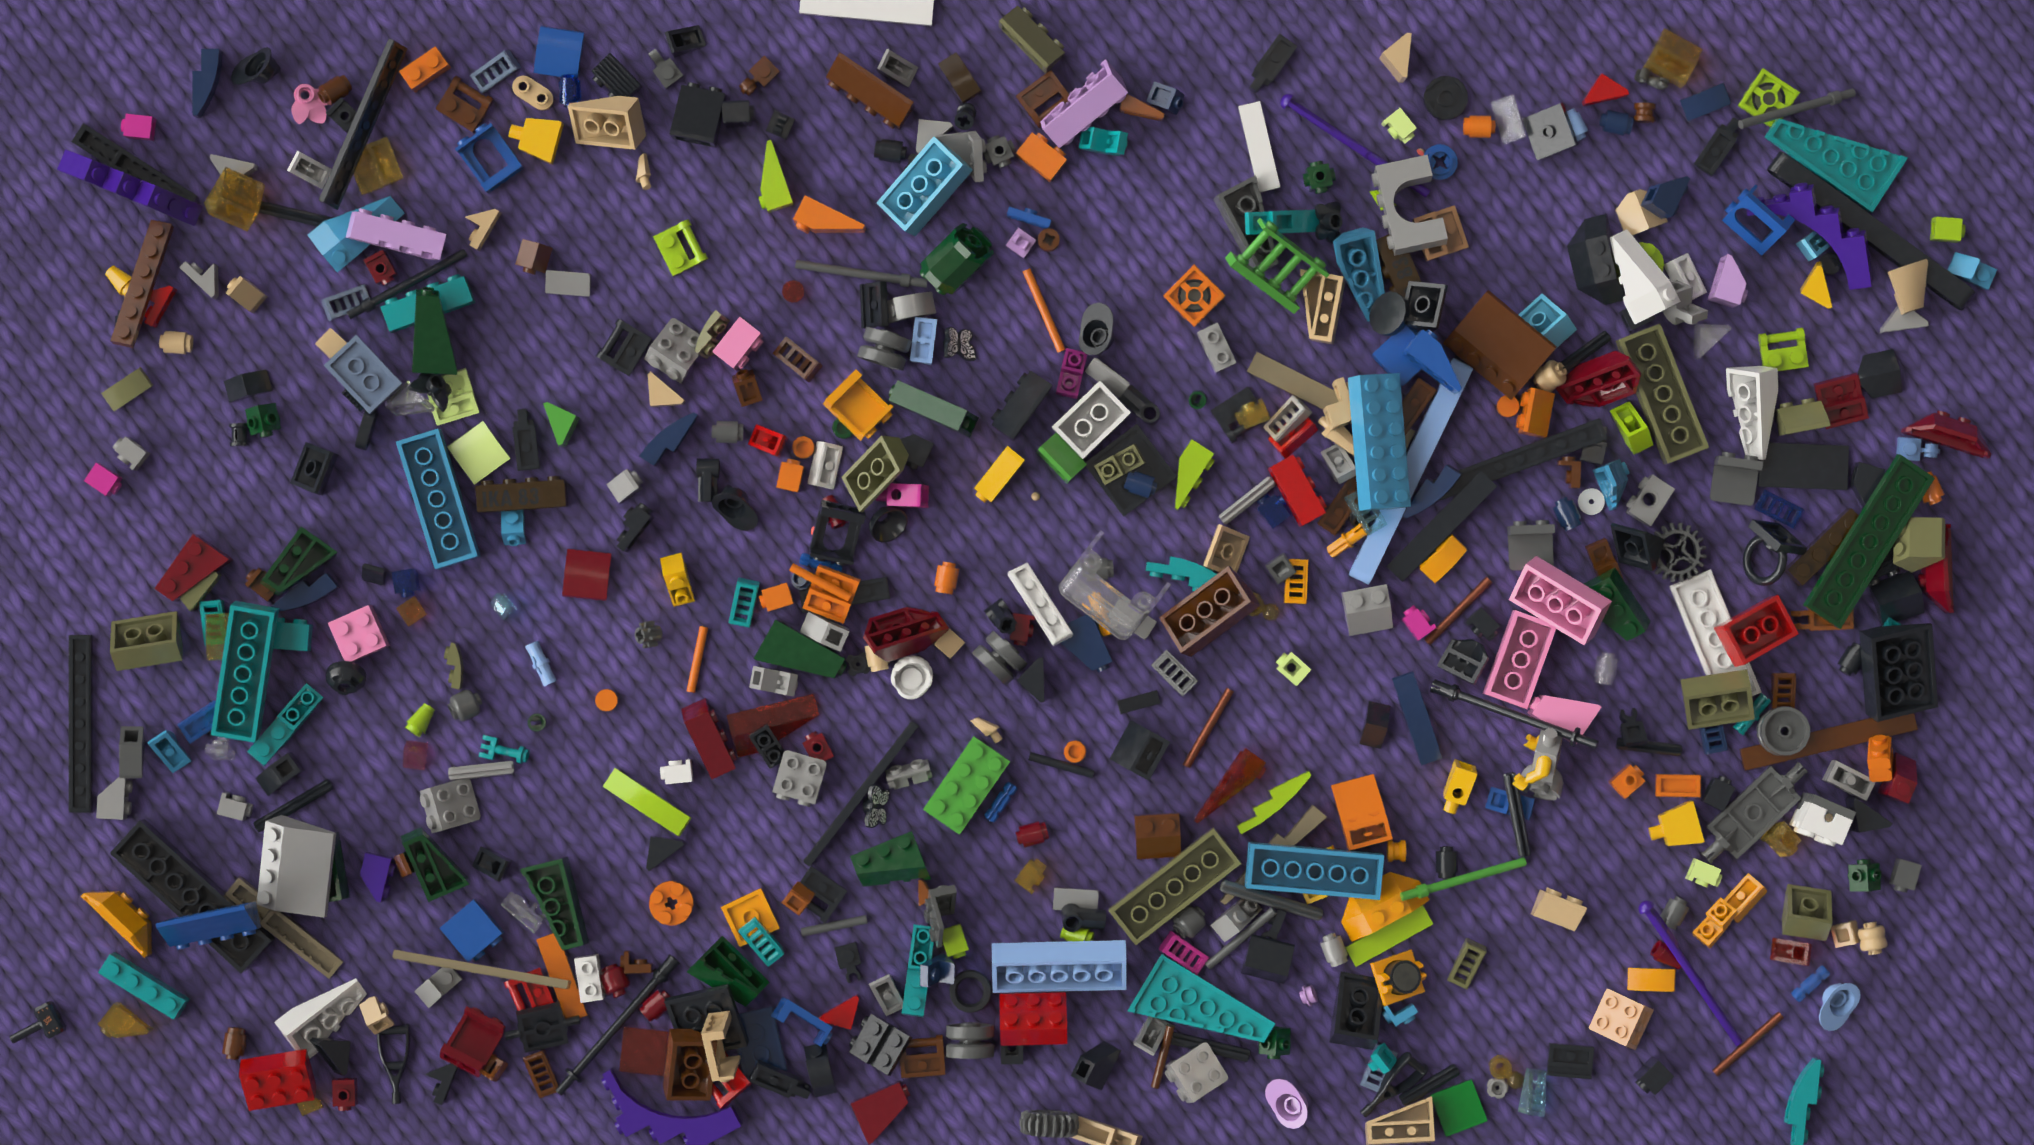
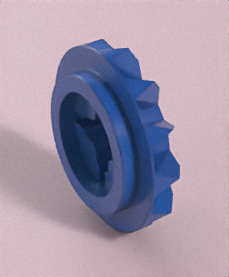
M1438 144L1431 146L1424 153V155H1428L1433 179L1444 180L1455 172L1458 161L1455 152L1450 147ZM1432 155L1438 159L1446 155L1443 164L1447 169L1441 166L1433 169L1436 161Z

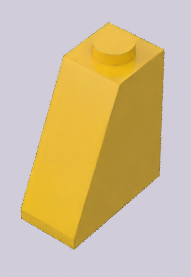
M1007 446L974 487L977 491L975 496L984 503L987 500L992 503L1025 460Z

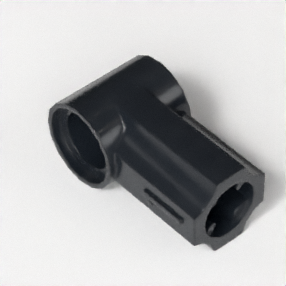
M1130 385L1119 398L1144 423L1151 425L1159 420L1160 411L1157 405L1148 400L1134 386ZM1148 408L1155 409V418L1151 420L1146 419L1144 411Z
M697 458L698 502H712L713 497L718 494L719 459Z
M1002 598L983 610L1001 633L1011 634L1015 631L1017 622Z
M1073 903L1065 905L1061 910L1063 927L1069 932L1078 931L1080 928L1104 930L1106 910L1079 908V906Z

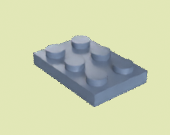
M355 335L324 364L328 371L369 414H372L403 384L358 335Z

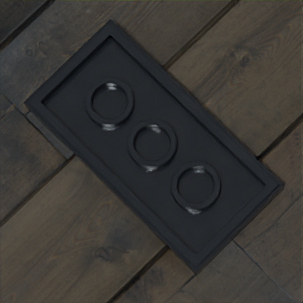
M1769 443L1766 459H1758V461H1763L1762 471H1758V487L1847 490L1849 446Z

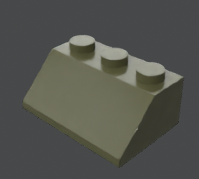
M1017 5L999 20V28L1046 74L1065 55L1063 51L1065 47L1056 38L1052 40L1047 35L1049 31L1041 23L1037 25L1031 19L1033 15L1025 7L1021 9Z
M881 435L841 477L859 512H863L904 470L909 454L900 438Z
M174 611L112 621L110 654L116 671L182 661L183 642L178 612Z
M1747 669L1680 679L1688 730L1755 720L1752 691Z

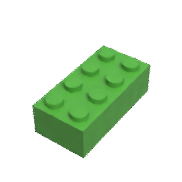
M973 736L923 810L960 835L1008 766L1010 760Z

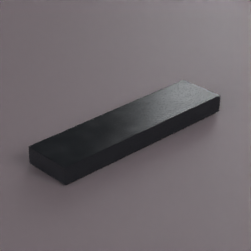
M887 577L860 581L851 605L890 599ZM809 590L799 591L802 607ZM802 608L803 613L808 612V610Z

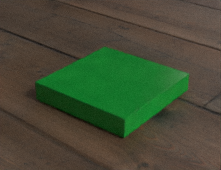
M1472 1079L1430 1094L1446 1137L1487 1122Z

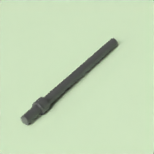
M1853 88L1841 92L1836 90L1829 92L1827 96L1739 120L1738 125L1740 129H1744L1824 105H1836L1841 103L1842 100L1855 97L1856 93Z
M796 260L795 265L796 269L897 283L902 287H909L910 285L927 288L928 283L926 279L911 277V274L905 273L897 275Z

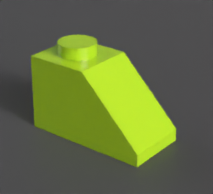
M1630 401L1610 410L1625 443L1633 455L1653 446L1647 425Z

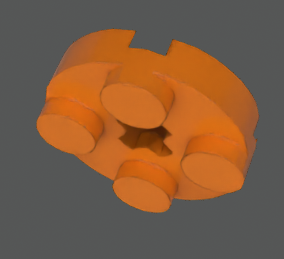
M666 881L659 884L651 893L649 900V909L653 917L661 924L670 926L684 922L691 914L694 905L693 895L689 888L676 881ZM668 897H671L672 900H677L678 903L675 904V909L666 907L665 903L668 902Z

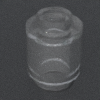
M1602 652L1601 656L1597 655L1594 670L1596 683L1612 685L1613 680H1616L1619 659L1615 658L1614 653Z

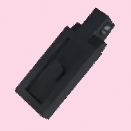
M1279 33L1254 68L1251 76L1255 80L1249 89L1257 93L1263 84L1268 87L1293 54L1297 45Z
M1733 117L1727 126L1721 124L1693 165L1712 177L1737 141L1738 134L1735 133V130L1739 126V120Z
M518 409V421H513L514 427H512L517 470L540 469L534 419H528L527 409Z
M758 1060L749 1076L751 1083L787 1098L798 1095L808 1099L811 1093V1085L803 1082V1079L799 1076L761 1060Z

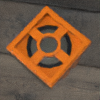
M1195 264L1163 295L1171 306L1193 327L1226 296Z

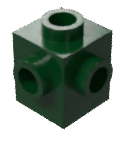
M1323 161L1310 163V167H1307L1306 173L1303 174L1305 187H1309V192L1315 191L1316 194L1328 192V188L1333 186V181H1336L1334 168H1330L1329 163L1323 164ZM1318 172L1324 174L1323 180H1318L1316 178V174Z
M276 403L257 405L245 409L247 425L251 435L260 434V438L273 436V431L281 429Z
M1858 859L1857 864L1848 865L1850 892L1881 890L1880 863H1871L1870 859Z
M1275 1026L1265 1043L1258 1041V1054H1265L1268 1059H1281V1055H1290L1291 1028Z

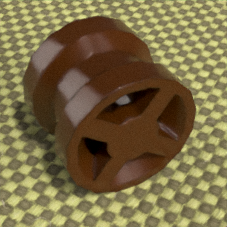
M1634 103L1636 115L1633 117V122L1655 123L1654 110L1656 109V104Z
M1044 229L1038 235V245L1043 251L1051 252L1059 246V234L1054 229Z

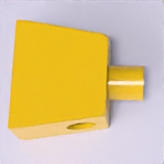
M526 118L524 127L511 125L508 137L520 140L519 150L553 165L564 124L561 121Z
M1454 759L1443 791L1444 799H1446L1444 811L1456 814L1459 804L1466 805L1477 777L1476 766ZM1457 788L1461 789L1460 792H1454Z
M1693 801L1684 802L1659 814L1660 825L1648 828L1651 840L1664 838L1667 846L1705 842Z

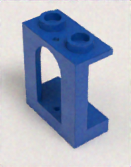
M484 123L475 130V135L470 138L466 136L457 143L458 147L455 150L460 154L485 192L489 194L523 170L524 167L492 123L489 125ZM481 139L490 140L508 164L491 178L473 153L474 144Z
M1755 184L1750 190L1745 188L1737 197L1739 201L1737 203L1733 201L1725 209L1727 214L1722 221L1762 256L1789 229L1795 219L1788 214L1781 220L1752 194L1758 187ZM1739 208L1750 210L1772 231L1761 241L1737 219L1736 211Z
M784 997L781 998L771 1017L784 1023L791 1011L820 1030L813 1043L822 1046L823 1043H828L833 1034L831 1032L832 1026Z

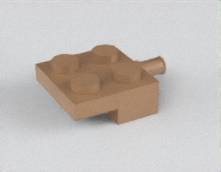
M1455 205L1416 217L1412 220L1414 223L1443 218L1448 237L1447 244L1423 249L1426 262L1469 248Z

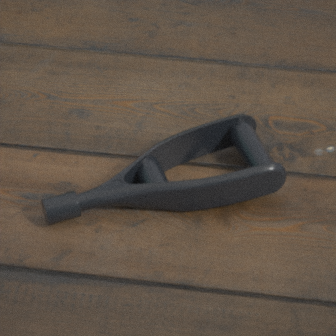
M408 1023L406 1025L392 1026L377 1034L379 1056L393 1087L392 1104L401 1103L399 1084L410 1051V1025ZM406 1034L404 1061L386 1062L381 1035ZM391 1070H400L397 1075L391 1072Z
M1410 1052L1402 1054L1392 1069L1385 1074L1375 1098L1360 1111L1361 1114L1367 1117L1379 1103L1410 1089L1427 1074L1428 1066L1415 1059ZM1406 1064L1415 1069L1400 1084L1396 1086L1391 1084L1392 1080Z

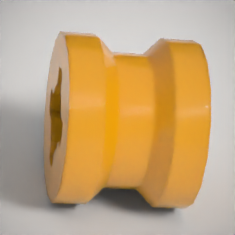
M1400 840L1399 842L1387 841V862H1393L1394 860L1406 862L1405 840Z

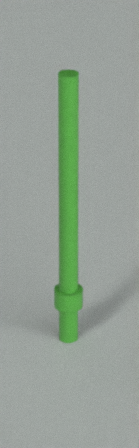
M1524 857L1428 885L1425 883L1420 884L1414 889L1400 892V897L1402 901L1416 897L1424 898L1433 892L1524 867L1527 865L1526 859Z

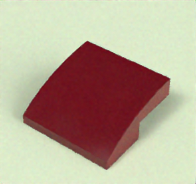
M1857 373L1813 384L1817 401H1822L1830 421V426L1825 427V429L1869 418L1865 397L1862 395L1859 375Z
M567 549L562 596L607 601L612 553Z

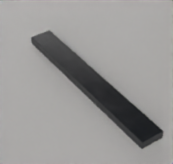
M388 39L318 200L333 209H339L408 48L395 40Z
M1598 418L1460 469L1459 471L1463 473L1462 477L1440 501L1457 495L1479 471H1482L1491 481H1495L1608 439L1601 419Z
M69 635V813H91L92 635Z
M911 721L803 860L809 867L812 865L867 794L869 787L877 781L919 726L918 724Z

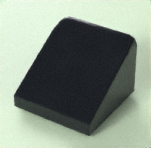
M364 563L362 566V580L378 585L384 584L387 570Z

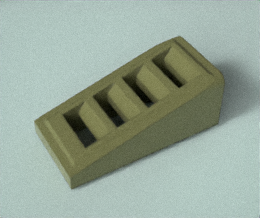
M214 571L180 596V599L190 612H194L198 608L199 602L206 598L222 576L220 572Z
M1466 938L1447 981L1468 989L1487 952L1486 946ZM1468 949H1471V950H1473V951H1475V952H1478V954L1476 955V954H1474V953L1468 951ZM1466 956V957L1471 958V959H1473V960H1475V961H1474V963H1472V962H1470V961H1468V960H1465L1464 957ZM1462 964L1470 968V972L1461 968L1460 965ZM1456 972L1467 976V979L1456 976Z

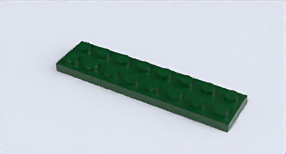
M1897 454L1803 606L1836 628L1841 629L1935 478L1904 456Z

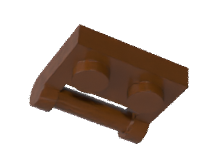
M1050 70L1015 97L1035 125L1041 128L1040 121L1060 102H1068L1069 93L1052 70ZM1057 93L1062 96L1059 101L1040 115H1037L1034 111Z
M456 75L435 109L474 133L491 107L494 98L481 94L462 82V78ZM456 90L462 91L481 103L480 109H476L454 95Z
M943 1034L936 1035V1037L911 1039L907 1048L937 1046V1052L906 1055L905 1050L900 1059L901 1078L946 1075Z

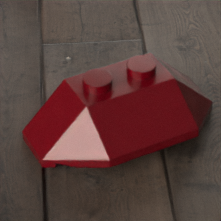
M1615 350L1579 364L1566 376V382L1555 389L1567 404L1576 403L1583 406L1601 407L1636 394L1642 373L1629 356Z
M1937 410V413L1929 414L1901 430L1903 434L1984 459L1991 457V452L1978 427L1972 425L1971 420L1958 417V420L1949 418L1950 414Z
M1945 524V559L1922 568L1921 574L1918 575V585L1922 587V592L1944 613H1954L1951 524Z
M904 607L869 618L863 638L875 655L886 662H890L924 651L949 630V627L938 612Z

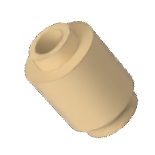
M165 331L164 335H160L159 347L163 348L164 353H191L193 349V335H188L187 332Z
M869 645L864 646L867 664L871 668V672L889 669L888 663L890 662H886L875 655Z

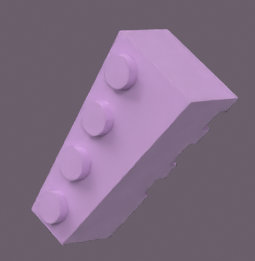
M1106 59L1100 64L1103 68L1098 73L1094 74L1091 72L1086 77L1085 85L1082 88H1075L1067 98L1068 102H1060L1040 121L1042 129L1059 148L1070 144L1075 135L1080 131L1087 130L1091 126V122L1098 117H1103L1112 105L1118 104L1125 99L1128 91L1124 81Z
M360 208L359 212H352L346 238L429 260H440L446 234L436 232V228L424 225L423 228L416 227L414 222L402 220V223L393 221L394 217L383 214L380 217L372 216V211Z

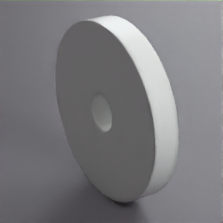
M1586 489L1578 497V506L1587 515L1599 513L1605 505L1604 496L1597 489ZM1590 499H1593V504L1589 503Z

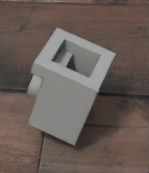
M126 436L124 439H118L113 446L119 454L117 458L127 465L131 463L129 468L137 471L151 454L133 439Z
M229 792L222 793L217 810L218 815L241 821L251 816L253 804L246 802L245 797L233 794L232 798H230Z

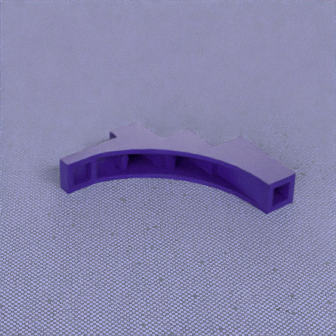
M66 149L57 170L192 226L196 225L203 208L202 205Z
M1807 183L1795 184L1794 187H1791L1789 197L1786 194L1775 195L1773 199L1766 200L1764 197H1757L1774 214L1785 217L1789 214L1796 221L1813 229L1829 243L1844 267L1849 290L1872 287L1873 275L1866 230L1860 231L1859 228H1852L1844 233L1840 207L1834 208V206L1828 205L1817 210L1814 185H1808ZM1746 209L1747 216L1755 215L1753 212Z
M612 1068L602 1074L604 1078L601 1080L607 1091L611 1090L614 1098H612L614 1106L617 1110L621 1109L623 1112L616 1116L617 1122H615V1126L620 1134L624 1133L625 1137L650 1125L649 1133L654 1141L658 1140L659 1144L684 1132L683 1140L686 1145H707L742 1126V1122L733 1105L717 1112L700 1116L670 1115L649 1108L632 1097L621 1086Z

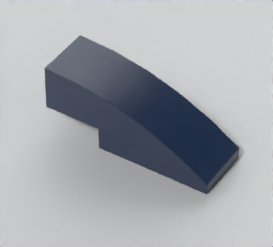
M201 49V71H192V115L196 118L203 116L215 94L222 68L223 51L220 49Z
M693 412L667 426L653 438L639 457L656 467L667 448L674 453L677 451L699 415Z
M1448 464L1444 467L1436 481L1427 478L1412 500L1411 507L1407 508L1403 517H1411L1434 505L1456 485L1463 473Z
M325 573L312 585L307 580L301 581L271 607L279 608V612L302 608L327 597L340 588V586L329 573Z

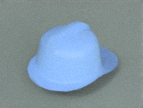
M1838 983L1830 985L1824 991L1822 997L1823 1006L1819 1014L1820 1025L1823 1029L1835 1031L1845 1023L1860 1000V990L1856 985L1852 983Z

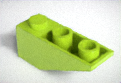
M1192 439L1179 458L1175 498L1176 510L1180 506L1185 508L1191 498L1188 496L1190 490L1198 488L1203 480L1200 477L1204 469L1208 471L1215 461L1212 458L1213 452Z

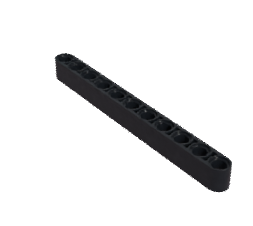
M1779 151L1768 166L1767 171L1790 189L1798 183L1814 185L1816 204L1819 210L1821 207L1832 205L1834 208L1840 207L1842 226L1847 230L1852 228H1859L1860 231L1866 230L1868 245L1899 268L1927 259L1926 287L1956 309L1963 311L1975 294V291L1966 283L1786 153Z

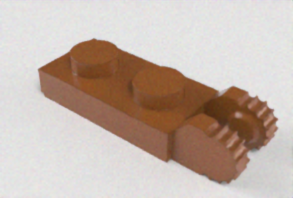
M1854 608L1841 629L1836 628L1809 609L1790 611L1793 617L1808 615V624H1794L1797 630L1854 629Z

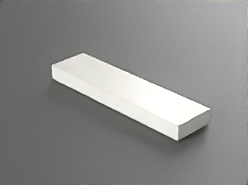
M1258 101L1238 106L1254 176L1256 175L1259 192L1280 188V183L1261 103Z
M1028 562L1009 571V578L1051 644L1055 646L1073 636L1071 629Z

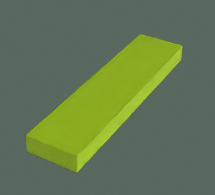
M1422 905L1406 916L1372 934L1360 938L1345 948L1355 967L1433 925V922Z

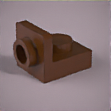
M743 369L732 376L741 407L762 401L753 369Z
M1562 457V461H1557V466H1570V470H1566L1565 483L1569 484L1570 489H1579L1581 461H1576V457Z
M263 568L252 569L246 577L248 581L245 586L251 588L269 602L275 594L260 584L267 571Z
M625 950L624 955L620 956V967L624 968V974L652 973L653 963H648L647 959H634V963H631L630 950Z

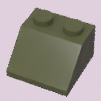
M1814 398L1801 400V405L1793 406V402L1779 404L1780 409L1774 411L1779 436L1830 426V421L1822 401L1815 402Z
M1910 517L1893 544V564L1910 572H1915L1945 559L1944 518Z
M1787 884L1782 913V934L1826 941L1832 926L1831 891Z

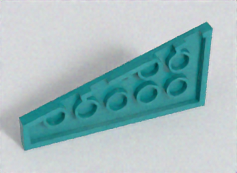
M1776 119L1764 137L1869 213L1874 211L1908 159V157L1902 155L1899 156L1889 151L1876 149L1869 145L1833 136L1819 130H1813L1783 119Z
M1163 954L1159 957L1128 1009V1012L1263 1043L1266 1042L1276 1025L1273 1021Z

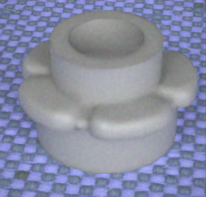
M1502 1077L1491 1078L1487 1083V1093L1491 1097L1500 1099L1508 1092V1084L1505 1083Z

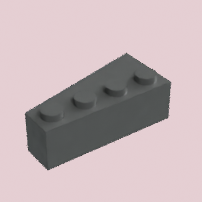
M1256 175L1218 194L1213 199L1242 254L1259 235H1246L1245 212H1264L1263 200L1257 185ZM1269 236L1248 260L1251 267H1258L1274 249L1272 236ZM1278 258L1266 271L1274 268L1279 263Z

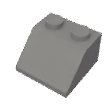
M1387 584L1341 593L1349 636L1393 628Z

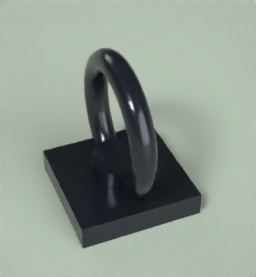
M1752 519L1748 527L1757 535L1748 542L1743 553L1745 574L1750 581L1757 585H1771L1783 575L1787 565V553L1804 555L1808 547L1780 523ZM1762 542L1768 549L1778 553L1777 567L1767 577L1758 576L1754 572L1751 562L1754 549Z

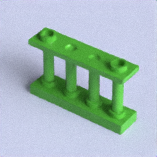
M1259 218L1257 222L1263 231L1242 255L1239 254L1237 256L1230 251L1225 259L1231 268L1295 314L1300 309L1296 302V296L1315 274L1319 272L1326 278L1329 276L1325 268L1326 263L1317 256L1314 259L1278 232L1279 228L1270 220L1265 222ZM1272 236L1279 243L1259 266L1251 267L1248 260L1268 237ZM1285 248H1288L1295 255L1275 278L1269 280L1265 277L1266 274L1264 272ZM1301 260L1305 261L1311 267L1290 290L1287 289L1286 292L1282 290L1280 284Z

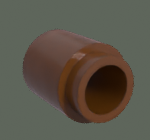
M344 75L336 76L319 86L318 96L324 104L332 105L341 97L344 98L349 95L352 86Z
M228 1027L224 1035L222 1054H226V1059L239 1060L240 1056L245 1055L246 1029Z

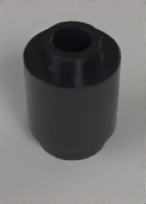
M876 140L874 158H879V161L901 163V159H906L907 147L903 146V141Z
M1855 642L1847 647L1837 663L1840 666L1839 671L1849 677L1851 674L1857 675L1862 667L1861 648Z
M1441 846L1440 851H1435L1438 878L1456 877L1458 872V851H1454L1453 846Z

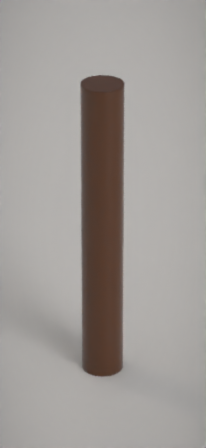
M1172 1024L1166 1025L1151 1083V1087L1155 1089L1160 1088L1175 1026Z

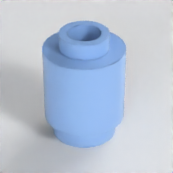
M1575 108L1567 111L1576 139L1580 141L1586 137L1585 133L1588 129L1580 113L1576 112Z

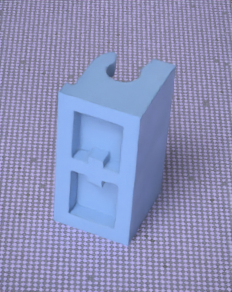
M915 317L910 361L913 363L932 364L937 319Z

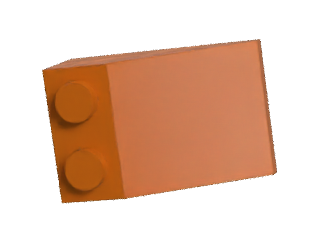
M806 195L793 218L797 229L807 234L810 231L814 233H864L866 230L864 224Z

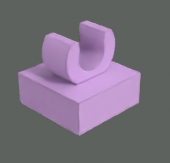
M1018 227L1006 244V247L1024 259L1035 244L1036 239Z

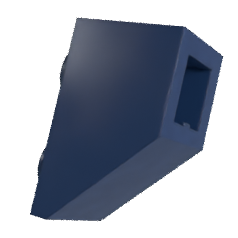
M1686 176L1650 186L1641 206L1661 219L1673 217L1679 209L1678 204L1681 197L1688 190L1687 185L1690 178Z

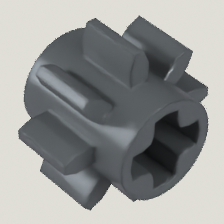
M654 621L639 623L640 627L635 630L637 643L643 644V648L658 646V641H661L663 635L661 627L655 625Z

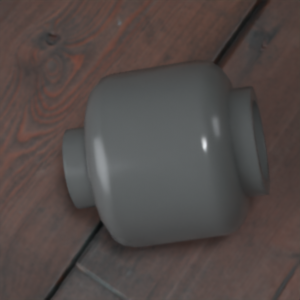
M465 689L451 696L450 703L447 706L455 720L459 719L465 722L479 715L482 701L477 692L473 694L470 690Z
M1186 906L1174 916V930L1183 938L1195 937L1206 925L1205 913L1198 906Z

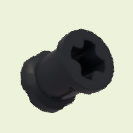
M966 102L958 106L954 122L959 129L968 130L973 126L977 112L974 105Z
M247 423L229 424L232 430L230 446H250L247 438Z

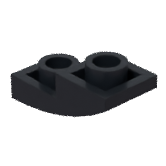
M768 724L748 735L769 769L781 763L785 750Z

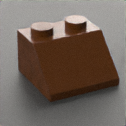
M1178 812L1134 815L1137 859L1175 857L1181 852L1180 818Z

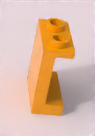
M855 369L825 399L823 405L862 441L865 437L869 439L877 431L875 427L880 422L884 424L893 415L891 411L894 406L892 404L888 405L861 379L862 374Z

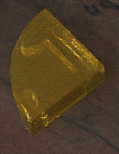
M316 1097L313 1101L297 1103L302 1116L324 1107Z

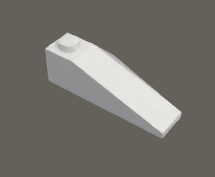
M1628 230L1610 237L1614 260L1620 268L1621 276L1619 277V282L1623 284L1625 290L1624 304L1634 324L1681 302L1671 281Z
M1766 366L1726 368L1728 396L1733 398L1735 405L1733 413L1734 417L1738 416L1741 426L1739 434L1745 455L1756 456L1759 460H1764L1767 455L1778 394L1777 368Z
M355 978L292 1008L274 1023L294 1050L307 1049L310 1059L318 1051L309 1040L312 1037L328 1038L333 1031L337 1032L341 1027L339 1023L342 1019L354 1011L367 993Z

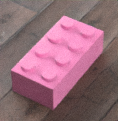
M1537 556L1526 563L1509 598L1513 603L1583 645L1595 637L1612 602Z
M1512 610L1482 694L1527 709L1556 628L1539 618Z

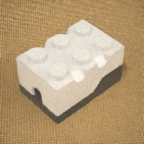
M1803 792L1801 795L1802 799L1798 802L1789 825L1795 827L1793 831L1803 836L1814 838L1815 841L1833 847H1835V844L1843 845L1856 812L1815 794Z

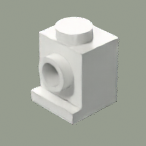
M687 759L686 764H682V760L669 761V766L660 767L661 780H665V784L694 781L692 759Z

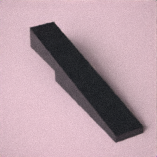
M84 123L71 141L111 168L161 187L194 202L197 197L191 191Z
M1479 471L1386 567L1403 582L1497 485L1482 471Z

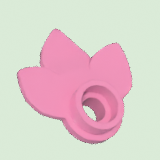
M301 84L294 91L295 102L291 108L293 118L298 124H302L307 118L315 123L323 124L327 115L325 106L328 104H324L318 96L319 89H314L309 84ZM301 93H308L309 98L303 99Z

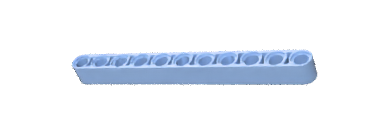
M1455 358L1452 359L1450 364L1462 389L1460 392L1453 394L1442 384L1439 385L1406 453L1410 499L1473 370L1471 366ZM1406 507L1378 511L1368 532L1369 534L1366 536L1350 569L1349 576L1369 585Z

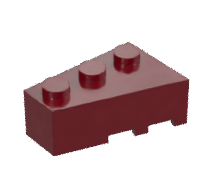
M192 534L154 589L171 601L178 602L181 598L180 596L214 571L217 572L232 562L233 559L198 534Z
M706 698L682 708L684 724L711 779L736 769L734 762L737 760L733 748L728 749L726 744L728 738L724 730L719 729L717 724L719 722L714 709H710Z

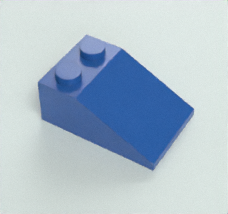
M1422 329L1416 334L1402 354L1453 394L1460 392L1462 387L1441 343L1437 341L1438 336L1429 329L1427 331Z

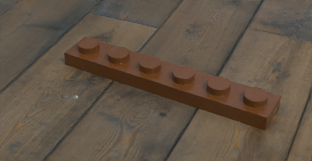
M156 220L150 221L110 340L112 344L130 348L135 346L174 229L170 223Z

